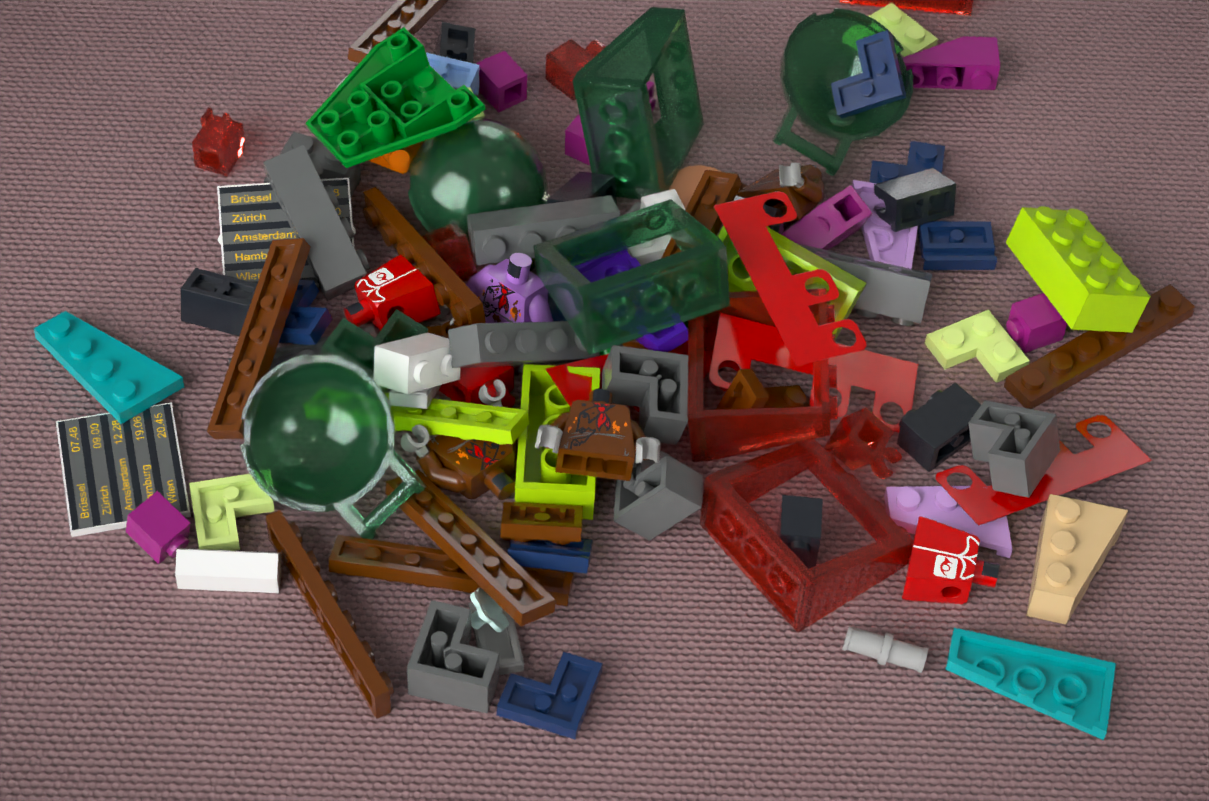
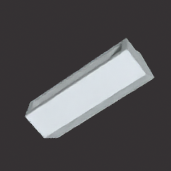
M180 548L176 551L175 575L178 589L279 593L281 553Z

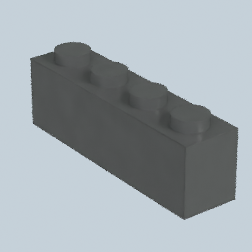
M303 144L264 161L265 175L296 239L304 238L311 246L307 262L326 301L355 289L356 281L367 275L366 271L370 269V266L362 249L355 251L350 240L354 237V233L346 217L340 219L334 208L339 205L337 197L330 185L324 187L319 177L320 174H323V170L315 153L309 155Z
M611 195L467 215L470 250L476 265L499 263L505 259H510V256L514 253H523L530 258L607 248L622 239L620 210Z
M797 243L867 283L854 306L857 314L870 318H876L877 314L892 317V322L904 326H912L914 322L921 324L932 279L931 273Z
M596 321L476 323L448 330L452 368L523 366V364H567L600 356Z

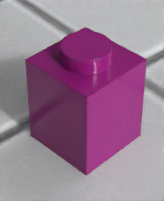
M505 50L476 63L480 65L479 92L498 113L527 100V74Z
M1044 293L1012 303L1006 323L1009 336L1019 344L1024 353L1062 341L1067 327L1066 321Z
M156 491L127 515L126 533L160 564L168 556L175 558L177 549L187 547L191 523L166 498Z

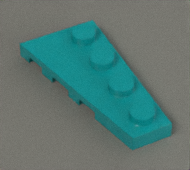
M67 311L34 328L35 338L120 424L185 387L181 375Z
M954 627L945 670L1101 740H1104L1106 736L1116 663Z

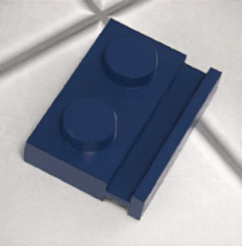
M932 221L919 225L918 237L921 257L923 258V270H995L997 256L994 253L995 244L991 221Z
M581 538V542H571L569 544H555L550 540L533 539L528 542H518L511 539L508 555L523 567L587 574L593 539Z

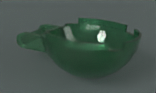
M834 8L832 13L817 15L815 12L801 21L789 36L780 59V84L788 108L772 142L779 146L784 143L826 168L825 172L834 176L840 168L852 141L866 140L880 135L899 121L909 107L913 93L912 69L906 70L905 63L900 55L904 50L901 43L893 35L907 98L842 119L837 116L830 83L862 73L856 40L888 29L865 14L842 8ZM797 118L804 126L820 136L839 140L833 154L827 153L791 132L790 129L795 119Z
M472 118L455 130L427 139L416 151L408 170L410 172L408 196L417 218L426 230L440 242L464 253L470 249L468 214L547 204V198L550 197L545 168L538 152L530 141L516 129L502 122L490 119ZM537 257L531 258L530 271L535 268Z
M300 355L278 364L265 374L251 391L241 419H245L244 444H240L241 453L252 478L259 488L274 501L300 512H329L337 510L362 538L373 540L377 536L375 530L414 492L419 495L426 488L424 482L394 450L396 437L395 422L387 396L378 383L356 364L335 355ZM388 466H390L403 482L364 519L352 504L371 491L385 474Z

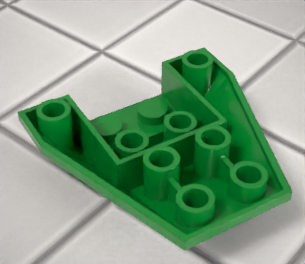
M403 27L372 48L306 122V126L346 168L455 130L486 110V107L465 85L455 90L430 66L424 46Z

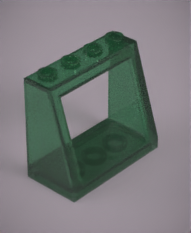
M650 7L582 67L572 80L592 173L614 175L616 197L641 200V197L670 189L704 125L685 10ZM652 74L654 76L661 118L655 124L647 89V82Z
M672 199L533 246L537 275L589 355L611 348L612 345H620L730 306L726 246L719 237ZM668 234L671 235L682 251L592 283L574 267Z

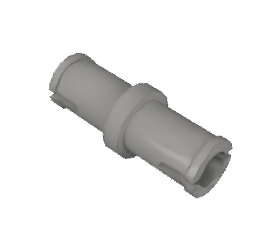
M849 625L842 650L852 651L877 659V664L885 666L886 662L922 673L929 648L893 639L894 634L886 632L883 636Z

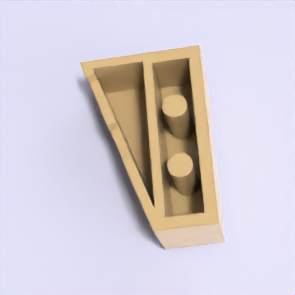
M1049 494L1041 521L1026 616L1067 624L1095 574L1103 565L1107 554L1117 542L1128 510Z

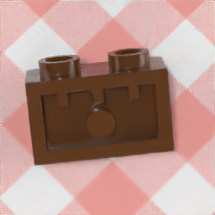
M503 502L500 538L505 541H511L512 539L518 542H528L532 539L550 540L555 544L581 542L583 506Z

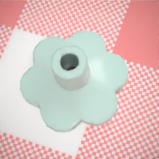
M478 588L470 594V598L477 609L471 614V626L474 629L478 630L488 623L496 632L500 633L509 626L508 619L502 613V608L482 588Z

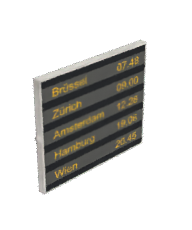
M349 178L321 179L324 187L330 185L337 197L339 205L334 208L339 218L346 217L355 234L356 229L352 223ZM270 183L217 186L220 221L218 242L221 244L223 275L258 283L272 240L296 239ZM353 237V238H351L350 240H351V242H352V244H353V246H354V237ZM306 260L300 280H314L317 287H320Z
M172 402L153 405L122 424L110 413L56 421L71 537L126 528L127 515L156 491L166 498L185 518L191 517Z

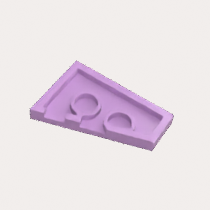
M853 180L852 187L872 212V215L861 227L870 260L912 269L918 226L897 232L891 230V225L879 218L875 211L879 207L886 209L884 201L874 194V184L876 183Z
M942 486L886 487L884 498L889 528L915 534L919 516L975 535L980 539L979 546L997 550L996 555L1010 558L1013 549L1007 515L978 526ZM951 486V487L956 488V489H966V488H969L970 486Z

